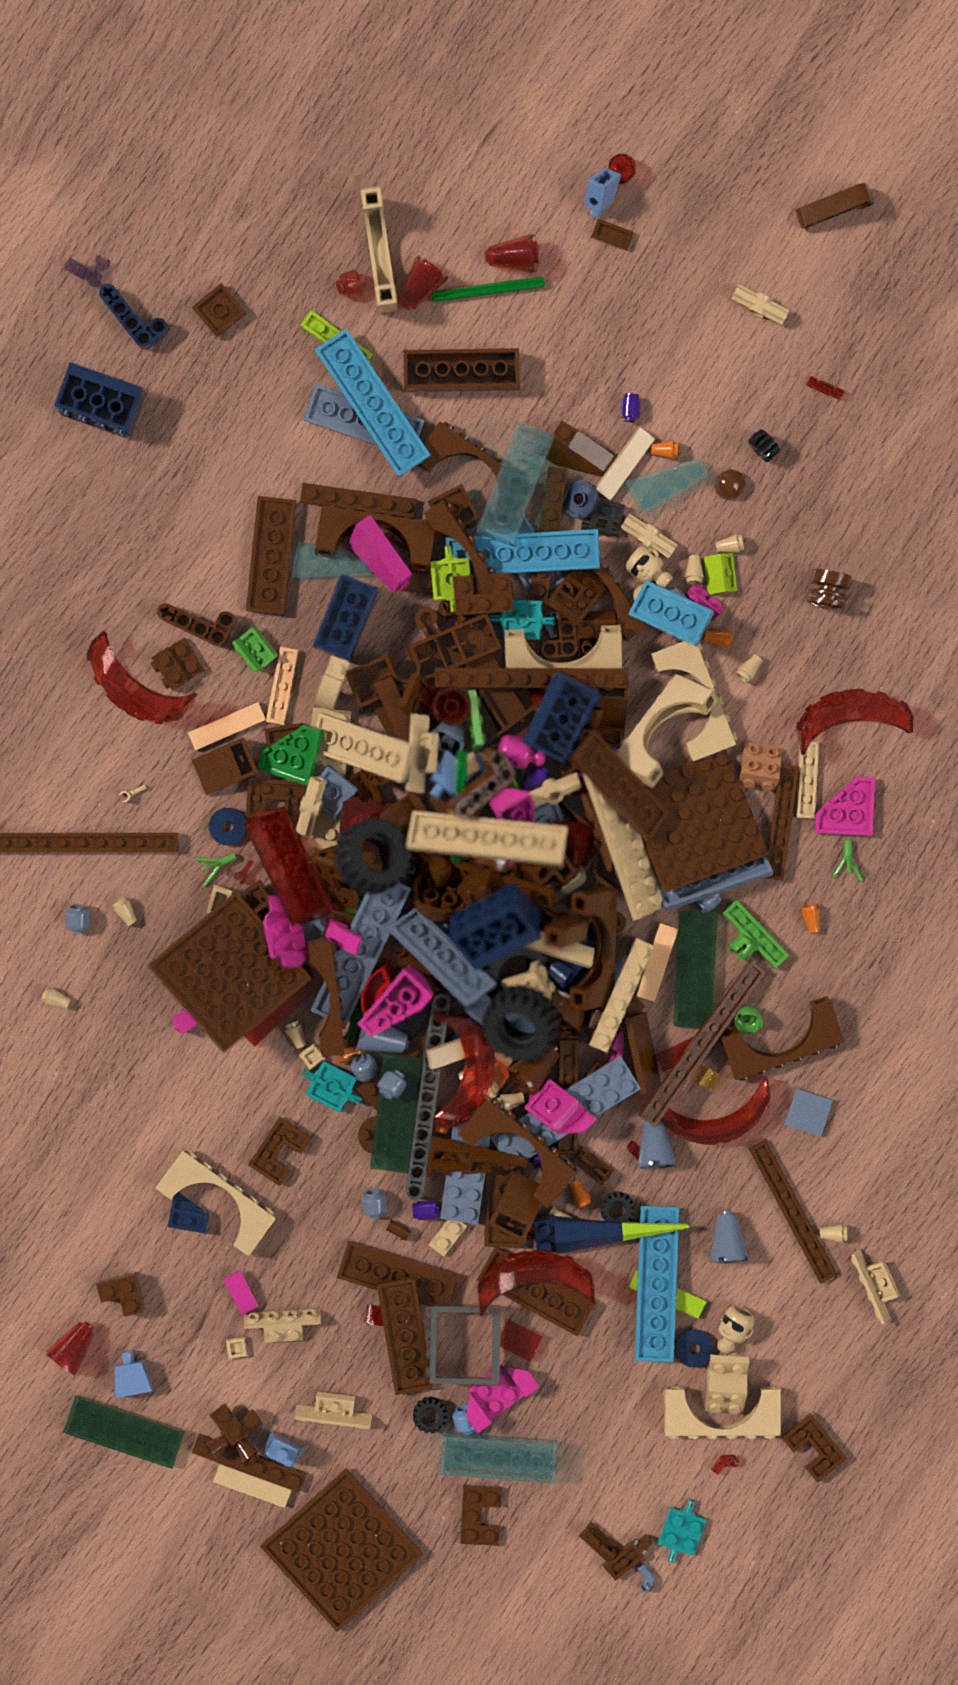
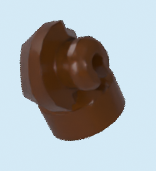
M443 600L438 606V612L442 617L453 618L457 616V624L475 618L474 614L456 615L455 606L454 612H450V602L448 600Z

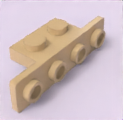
M411 715L409 743L415 746L406 779V791L424 793L425 775L436 773L438 766L439 734L428 733L429 716Z
M857 1249L851 1255L852 1264L860 1274V1282L867 1290V1297L875 1308L876 1318L880 1320L882 1325L886 1324L891 1317L884 1302L899 1297V1291L885 1260L867 1265L861 1249Z
M321 1309L244 1314V1328H263L265 1343L303 1340L302 1325L321 1324Z
M317 1392L315 1407L296 1405L294 1419L370 1429L372 1414L353 1412L355 1396Z

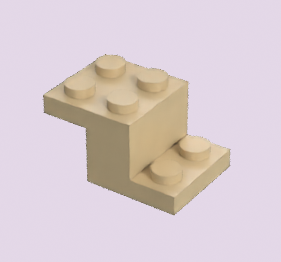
M710 1356L707 1370L705 1411L713 1413L729 1412L731 1414L743 1413L747 1398L749 1357Z

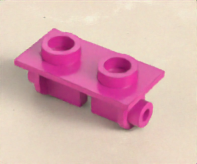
M694 584L685 596L690 601L712 610L714 614L711 620L714 621L724 609L721 606L722 604L713 596L709 600L705 599L709 593L700 585Z

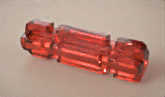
M813 376L809 377L806 384L808 387L816 388L817 391L829 396L833 395L836 399L842 397L843 389L839 387L834 388V385L822 380L818 381V378Z

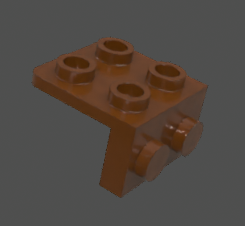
M411 792L380 813L379 817L382 821L385 819L391 821L392 826L396 825L399 828V832L401 834L404 833L406 837L405 842L407 843L413 811L432 812L425 808L423 799L418 793Z

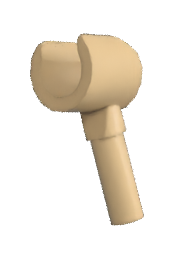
M143 785L131 791L120 792L119 795L124 793L128 795L127 800L122 802L130 801L132 796L145 790L146 787Z

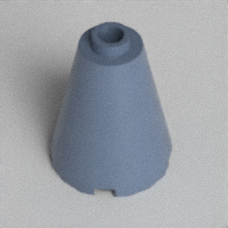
M458 712L451 713L431 732L439 734L437 760L445 751H448L457 758V752L464 750L467 723L463 714Z
M393 1026L372 1037L361 1028L356 1040L355 1049L359 1051L403 1053L404 1050L407 1051L410 1039H407V1034Z
M660 1120L655 1127L644 1121L638 1159L639 1169L659 1167L662 1169L676 1166L675 1156L664 1121Z
M721 1211V1215H718L716 1220L710 1263H735L737 1260H740V1262L749 1261L737 1215L732 1214V1211Z

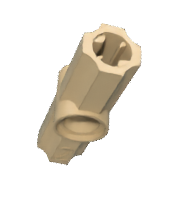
M738 284L731 298L733 302L748 308V311L761 318L765 317L781 326L790 311L774 303L770 297L759 292L755 293Z
M631 514L627 516L620 527L628 534L637 538L639 543L649 549H655L668 559L677 547L675 542L662 535L658 529L650 524L643 523Z
M573 773L559 780L554 778L547 779L542 783V787L529 793L535 807L547 802L550 804L559 803L563 799V795L582 788L577 773Z
M311 776L309 779L306 795L303 796L299 811L301 813L296 832L301 835L312 836L317 817H319L323 806L322 798L327 780L324 778Z

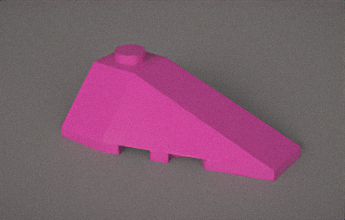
M503 788L488 800L497 820L524 823L535 822L533 817L535 804L528 791Z
M412 964L405 968L358 1022V1025L372 1037L421 1010L434 995L426 977Z

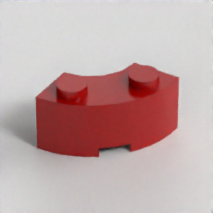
M390 962L378 968L366 981L361 995V1006L364 1015L396 978Z

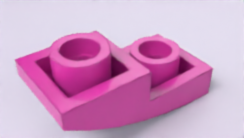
M331 919L325 937H331V942L335 943L336 946L356 955L363 936L348 930L349 926Z
M619 1030L615 1034L610 1047L617 1052L616 1054L612 1053L608 1063L620 1055L623 1056L624 1037L623 1032Z
M240 1270L223 1278L241 1315L258 1307Z

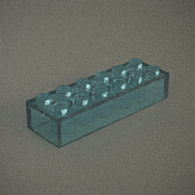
M521 422L517 423L477 529L478 534L514 547L553 444V434Z
M442 1432L439 1475L555 1483L557 1440Z

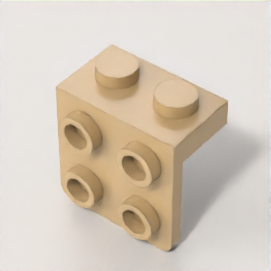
M539 959L531 962L527 973L504 979L501 983L505 990L509 986H514L515 988L517 985H524V988L530 986L535 988L534 990L537 992H543L544 996L550 999L551 993H554L556 990L554 983L547 976L546 968L542 966Z

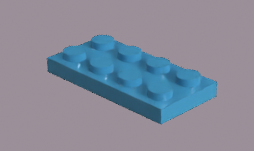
M645 580L628 613L629 616L697 647L714 614L712 610Z

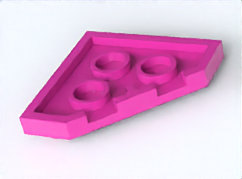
M855 777L815 813L814 833L873 836L875 778Z

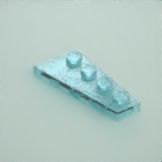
M699 458L627 480L624 483L643 515L710 474Z
M298 541L291 579L340 577L341 574L349 577L370 576L371 569L354 552L336 549L334 558L315 555V544Z

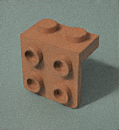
M746 742L743 747L742 768L738 778L741 786L763 789L764 791H776L780 778L782 749L777 746Z

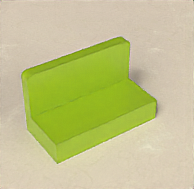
M721 553L703 558L708 595L738 591L733 553Z

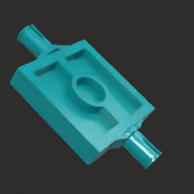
M513 600L514 611L501 612V615H489L490 618H497L490 619L491 622H500L502 627L501 638H505L504 630L524 629L526 639L541 640L543 625L555 624V622H552L555 621V617L543 616L542 601Z
M324 1060L315 1073L305 1068L301 1073V1076L311 1080L306 1096L339 1113L348 1100L359 1105L362 1097L352 1093L353 1085L357 1078Z
M688 1499L685 1509L669 1507L657 1541L658 1545L671 1550L667 1559L668 1562L675 1563L678 1553L695 1555L706 1523V1518L693 1513L695 1500Z

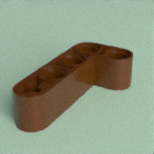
M860 183L796 209L795 212L801 229H805L856 208L864 209L875 203L869 185Z
M561 582L558 584L557 588L561 590L563 586H566V589L570 590L567 594L574 599V590L570 583ZM558 611L559 640L543 643L541 654L546 659L570 658L576 654L578 649L576 624ZM565 624L571 625L572 633L564 634L562 626ZM567 643L574 646V651L570 654L565 653L563 650V646ZM552 645L555 648V653L547 655L544 652V647Z
M167 603L161 604L157 609V615L163 621L217 647H222L226 644L236 623V618L228 611L220 613L214 625H211ZM169 608V611L176 615L175 618L169 615L164 617L162 610ZM226 615L232 618V622L227 626L222 624V618ZM182 616H187L189 619L188 624L185 626H180L179 619ZM203 624L206 626L204 634H197L196 627ZM216 633H222V642L215 643L213 636Z
M486 748L482 752L481 759L487 771L450 799L447 803L449 814L461 819L467 818L512 782L515 777V771L502 751Z

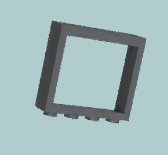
M432 1303L431 1309H427V1320H431V1328H427V1340H431V1345L427 1347L426 1359H430V1367H426V1378H430V1384L499 1385L501 1305ZM437 1312L493 1313L491 1378L436 1376Z

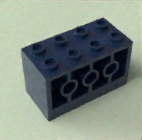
M69 362L54 406L61 413L60 415L71 419L74 416L81 423L89 425L91 422L98 429L104 431L111 429L116 435L126 438V435L132 436L147 393L143 387ZM84 394V397L79 400V395ZM102 400V404L97 406L96 403ZM120 406V411L115 412V408Z
M341 574L312 645L314 649L351 661L377 597L378 588Z
M557 669L522 742L563 763L566 759L570 760L574 752V747L572 746L574 742H579L583 734L581 728L583 724H588L592 713H590L591 708H596L600 701L599 690ZM575 696L578 702L572 705L569 703L570 700L568 698ZM567 714V718L569 720H565L563 722L561 721V717H559V715ZM558 731L560 738L556 737L553 739L550 733Z
M514 883L510 886H505L494 894H489L481 901L474 902L469 907L456 911L451 915L449 940L476 971L540 939L542 914L518 884Z

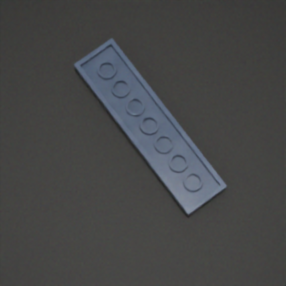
M399 883L382 893L375 895L366 893L348 929L363 936L359 951L356 955H353L339 948L334 962L338 961L339 973H335L336 980H340L341 992H337L338 999H342L343 1002L340 1018L345 1019V1026L390 935L388 928L396 922L409 895L411 887L403 883ZM324 980L311 1007V1011L327 1018L330 1008V995Z
M620 1055L565 1089V1091L574 1097L588 1113L596 1117L637 1092L641 1087ZM529 1112L517 1119L520 1123L525 1122L529 1125L534 1135H541L547 1141L545 1144L548 1146L567 1135L557 1134L556 1131L553 1132ZM498 1132L491 1135V1139L500 1152L527 1159L537 1154L533 1145L517 1134Z

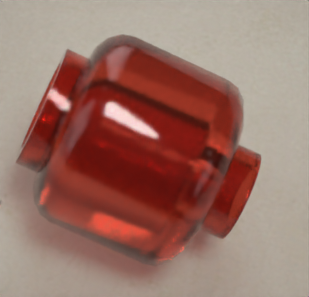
M356 270L340 274L338 281H336L338 293L346 298L362 293L366 284L365 278Z

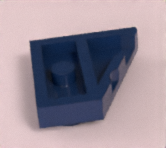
M177 1192L173 1196L167 1227L206 1234L209 1214Z

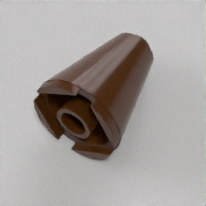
M552 1044L544 1056H540L536 1060L531 1058L529 1062L519 1060V1062L511 1065L507 1071H510L509 1075L521 1088H528L527 1092L535 1096L559 1057L557 1053L559 1049Z

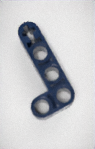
M104 284L99 290L101 299L139 348L147 350L168 334L169 327L164 319L155 318L144 326L113 285ZM106 291L111 292L115 299L113 302L109 296H106ZM124 305L125 311L120 314L116 313L117 306ZM131 320L137 321V326L133 329L127 326ZM161 323L164 325L163 331H154L157 324ZM143 335L149 337V341L146 344L139 343V339Z
M593 926L587 932L586 940L579 942V944L595 949L594 962L597 938ZM565 960L563 963L557 961L550 968L548 976L557 988L568 993L588 968Z

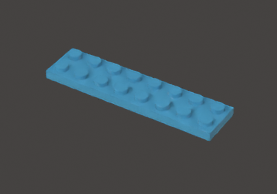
M347 328L314 349L398 477H401L431 457Z
M598 529L473 536L477 542L475 545L478 550H482L486 555L487 564L489 567L492 566L497 573L600 568ZM452 537L445 538L448 554L449 546H452L453 557L458 559L469 558L470 575H476L473 563L463 547Z
M640 1206V1223H679V1207ZM678 1230L639 1238L635 1361L674 1362Z

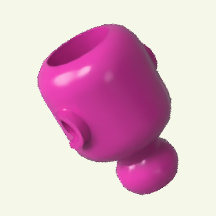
M513 735L502 737L498 750L506 755L512 767L524 769L528 766L529 762L537 767L543 766L546 758L545 753L532 749L531 746L523 743L522 737Z

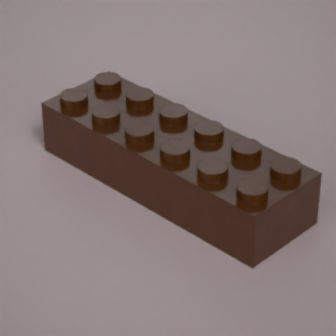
M519 348L403 350L404 392L503 391L520 389Z

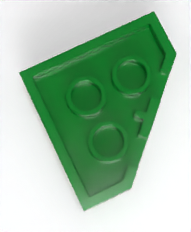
M308 724L302 725L293 733L286 735L272 746L262 750L258 769L308 786L309 779L314 774L324 730Z

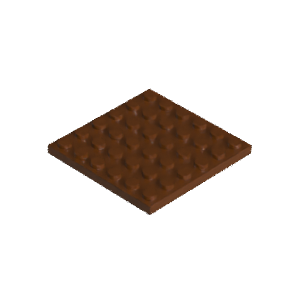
M726 749L664 770L653 788L645 785L669 811V815L652 838L648 841L642 838L664 894L769 855Z
M234 892L147 965L223 1054L312 979L302 966L283 967L281 958H270L263 922L237 892Z
M347 1468L260 1545L264 1552L336 1632L423 1555L420 1549Z

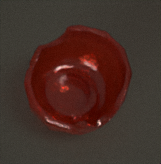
M618 153L609 160L608 169L621 174L619 184H625L635 176L637 164L631 155Z

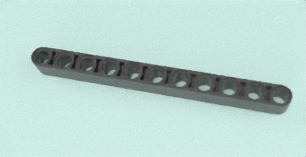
M441 991L435 992L430 1001L405 1183L406 1194L411 1200H419L424 1193L441 1067L436 1069L430 1068L426 1050L444 1044L450 1005L447 995ZM438 997L445 998V1003L441 1006L435 1004ZM436 1016L443 1018L439 1025L433 1024V1018ZM433 1035L440 1036L439 1042L435 1044L430 1042V1038ZM433 1073L435 1077L432 1081H426L425 1075ZM425 1092L432 1093V1097L429 1100L422 1099V1095ZM422 1111L430 1113L426 1119L420 1118L419 1115ZM419 1130H426L427 1134L425 1137L420 1138L417 1136ZM416 1149H423L424 1154L422 1156H415ZM416 1167L422 1169L419 1175H413L412 1170ZM417 1186L419 1191L416 1194H411L409 1192L411 1187Z

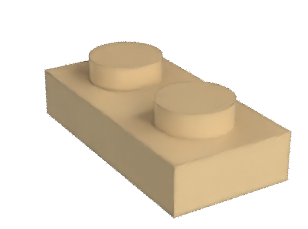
M447 1220L431 1240L429 1246L442 1256H445L467 1225L464 1222Z

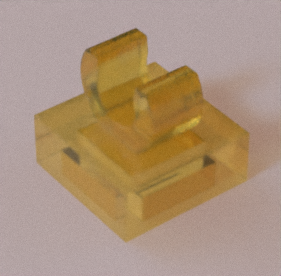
M702 1067L701 1070L705 1072L703 1078L696 1076V1079L700 1082L699 1085L712 1092L722 1076L710 1068Z

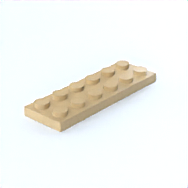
M319 713L315 727L324 730L319 754L405 783L414 744Z

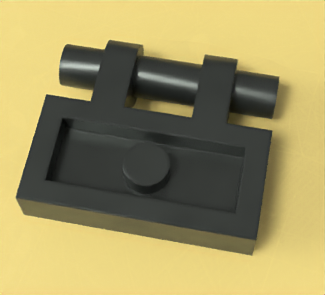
M599 499L596 510L589 516L591 518L590 523L582 522L581 529H598L600 534H605V537H618L620 530L612 527L613 523L621 524L625 505ZM596 520L607 521V527L595 525Z

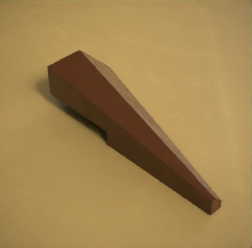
M432 1136L426 1177L430 1178L432 1174L443 1173L444 1176H449L450 1172H462V1174L492 1172L493 1168L502 1167L504 1170H510V1167L523 1166L524 1169L527 1168L528 1162L525 1157L478 1146L472 1147L469 1144Z

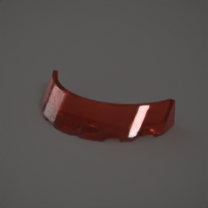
M102 631L90 643L86 655L87 661H90L95 673L94 679L97 685H102L107 692V698L113 704L138 720L144 721L146 719L154 721L155 724L177 721L184 716L198 695L194 692L186 696H167L152 691L140 684L122 667L115 657L105 631Z
M849 689L830 693L821 697L820 701L814 705L810 704L797 722L796 731L801 755L806 754L810 743L819 734L831 727L847 722L875 721L895 726L909 734L913 733V714L907 703L890 698L884 692L869 693L865 692L864 689Z
M434 1013L436 1020L443 1025L448 1024L456 1032L465 1055L464 1071L460 1085L448 1105L434 1117L435 1123L441 1128L447 1129L461 1126L467 1122V1118L486 1100L484 1097L488 1089L492 1087L495 1076V1054L492 1045L489 1046L487 1043V1037H484L483 1030L476 1024L462 1017Z
M766 1076L762 1077L751 1099L739 1110L725 1117L712 1120H697L682 1116L668 1108L660 1121L677 1136L697 1144L716 1145L717 1143L733 1141L753 1128L764 1114L771 1098L768 1078Z
M548 1250L522 1251L507 1256L508 1259L499 1264L496 1262L492 1265L490 1271L477 1285L480 1316L484 1315L489 1305L498 1296L514 1287L529 1283L545 1282L566 1286L580 1293L591 1304L595 1303V1287L592 1273L576 1263L574 1258L567 1255L565 1257L557 1255L553 1251Z

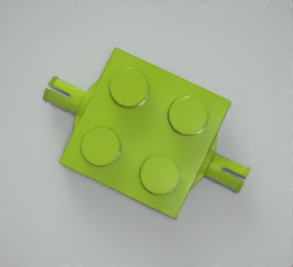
M448 546L444 547L445 558L440 561L430 562L434 600L450 601V612H454L455 599L452 577L470 575L469 558L458 559L453 557L452 546H449L448 554Z

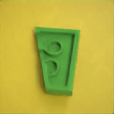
M468 690L462 705L463 709H466V723L471 724L469 726V737L472 751L474 752L481 750L483 744H485V733L481 731L483 717L479 715L478 709L481 705L480 697H477L476 690Z

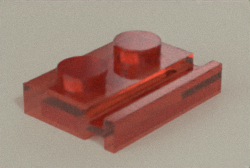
M508 1319L500 1334V1347L530 1362L543 1336Z

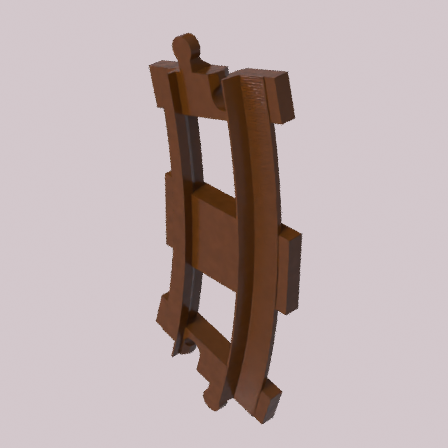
M421 607L415 613V623L423 630L426 638L408 645L405 649L409 658L417 666L416 673L425 681L435 678V667H499L493 653L502 648L487 613L440 632L437 625V613L431 607ZM390 653L347 671L346 678L359 708L372 704L387 735L398 739L374 685L392 676L401 698L403 697L402 691L406 689L410 678L401 679L395 674V662ZM473 687L499 730L498 733L483 744L481 749L499 744L505 735L523 738L538 709L535 704L525 710L512 688ZM556 731L550 733L553 739L556 737L560 738ZM547 754L543 764L550 773L547 777L556 780L573 774V771L578 768L571 760L566 759L563 763ZM529 762L525 768L524 775L535 767L533 763ZM513 767L515 771L514 778L518 783L521 769ZM474 775V776L466 783V787H467L470 783H472L475 779H477L478 776H477V775ZM521 784L522 791H528L525 788V786ZM589 791L575 796L573 792L563 795V799L557 804L601 846V843L597 841L594 834L595 824H592L591 820H589L582 795L590 794ZM419 793L423 799V805L426 809L430 810L424 794ZM445 794L447 801L449 802L455 794L452 796ZM486 803L468 816L497 820L493 810L489 809ZM598 847L583 867L586 880L581 886L556 901L552 909L542 908L538 904H533L537 908L588 921V927L592 922L588 916L572 912V893L601 886L614 889L618 887L611 880H605L597 873V864L603 858L600 848ZM518 868L515 878H521L523 872L520 868ZM616 911L617 934L626 926L625 916Z

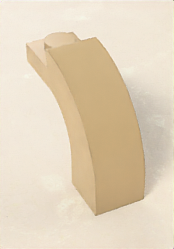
M336 655L331 656L315 699V705L330 711L335 709L341 693L340 689L351 661Z

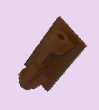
M585 1146L572 1160L601 1185L611 1177L610 1175L614 1171Z
M593 1522L579 1535L605 1561L612 1560L616 1556V1551L620 1548Z

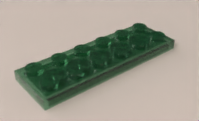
M679 911L673 1026L701 1028L713 1012L718 913Z
M386 1053L383 1055L381 1078L385 1072L397 1070L404 1075L403 1079L406 1081V1087L399 1098H392V1100L385 1098L379 1093L370 1169L408 1173L422 1058Z
M76 1395L63 1433L173 1469L185 1431Z

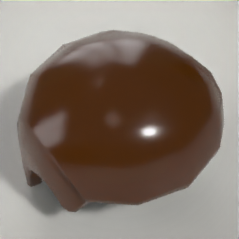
M733 469L719 474L714 484L716 493L720 498L726 500L738 497L743 493L746 486L744 476L739 471Z

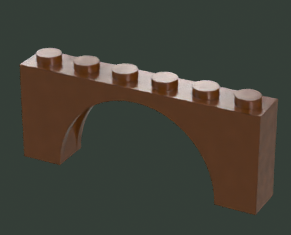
M439 421L424 443L431 457L420 463L419 466L430 472L440 461L456 455L472 456L483 461L494 473L499 487V499L492 517L506 527L509 526L534 490V487L531 486L533 483L526 477L522 479L516 475L517 471L512 467L507 466L506 468L501 465V460L496 456L492 455L490 457L484 453L486 450L476 443L474 446L469 442L470 438L465 434H457L453 431L454 427L445 421L443 424Z
M322 505L315 544V555L334 558L336 549L341 541L354 531L357 523L370 515L379 528L392 532L404 543L410 557V570L429 573L436 530L433 529L428 520L419 521L411 517L400 518L392 514L381 515L373 511L362 512L354 508L343 509L335 505Z
M601 886L572 893V912L588 916L594 925L597 938L595 959L589 973L581 983L570 989V1005L572 1008L589 1010L607 1005L615 987L617 889Z
M537 908L542 914L541 930L545 932L544 946L562 950L586 940L588 921Z
M828 996L809 1002L811 1019L808 1030L804 1037L788 1050L777 1053L762 1052L747 1044L741 1037L737 1027L723 1032L720 1039L734 1079L743 1081L750 1078L753 1074H764L770 1068H781L787 1062H797L804 1059V1056L810 1054L818 1055L824 1049H834L839 1047L841 1043H844L831 1000Z
M487 1097L459 1131L458 1135L472 1147L482 1138L498 1132L514 1133L528 1140L536 1149L542 1166L541 1181L533 1197L546 1208H549L577 1174V1165L570 1159L565 1160L561 1157L562 1153L554 1146L550 1148L545 1144L547 1141L541 1135H534L531 1132L532 1128L525 1122L520 1123L515 1119L517 1116L512 1111H505L501 1108L502 1104L496 1098L490 1099Z

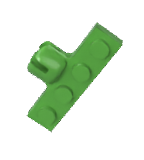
M737 900L722 913L738 931V936L729 944V949L732 953L742 948L735 955L738 959L746 960L753 952L757 951L776 969L789 956Z

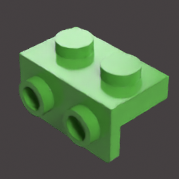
M256 626L251 627L240 638L232 642L236 652L242 655L247 666L255 673L264 669L278 657V654Z

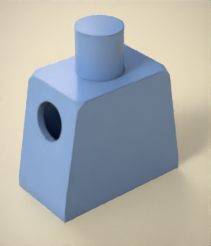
M605 167L588 180L584 204L591 208L590 215L601 217L602 211L613 203L621 174Z
M448 751L441 754L436 773H432L429 781L435 785L429 794L437 800L444 793L448 796L455 794L457 768L455 760L457 758ZM475 773L470 774L466 777V783L475 775Z
M133 1350L121 1352L123 1363H118L115 1366V1398L152 1392L153 1384L144 1360H134Z
M272 1430L263 1448L266 1456L288 1467H292L297 1463L305 1446Z

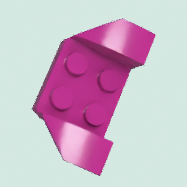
M268 896L270 911L265 916L263 926L270 958H281L283 967H300L309 955L301 919L299 918L301 915L284 896Z
M550 1079L544 1081L535 1096L529 1094V1103L524 1107L527 1112L553 1132L556 1131L557 1134L584 1133L597 1120L574 1097Z
M500 1365L499 1385H472L469 1387L467 1419L476 1432L479 1433L492 1423L491 1420L524 1395L527 1397L540 1386L529 1371ZM491 1371L484 1377L491 1378Z

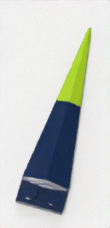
M553 1215L535 1217L534 1219L537 1254L552 1252L560 1254L690 1227L687 1223L612 1222Z

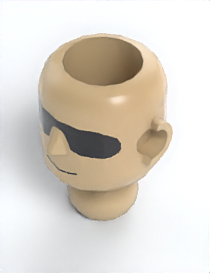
M640 546L626 563V569L638 579V582L644 583L645 580L649 582L653 580L656 582V585L665 589L673 578L670 573L662 570L663 560L653 548L649 549L646 546Z
M731 1306L725 1311L719 1325V1333L723 1336L717 1344L720 1351L731 1354L735 1350V1343H743L751 1337L755 1322L751 1312L740 1306Z

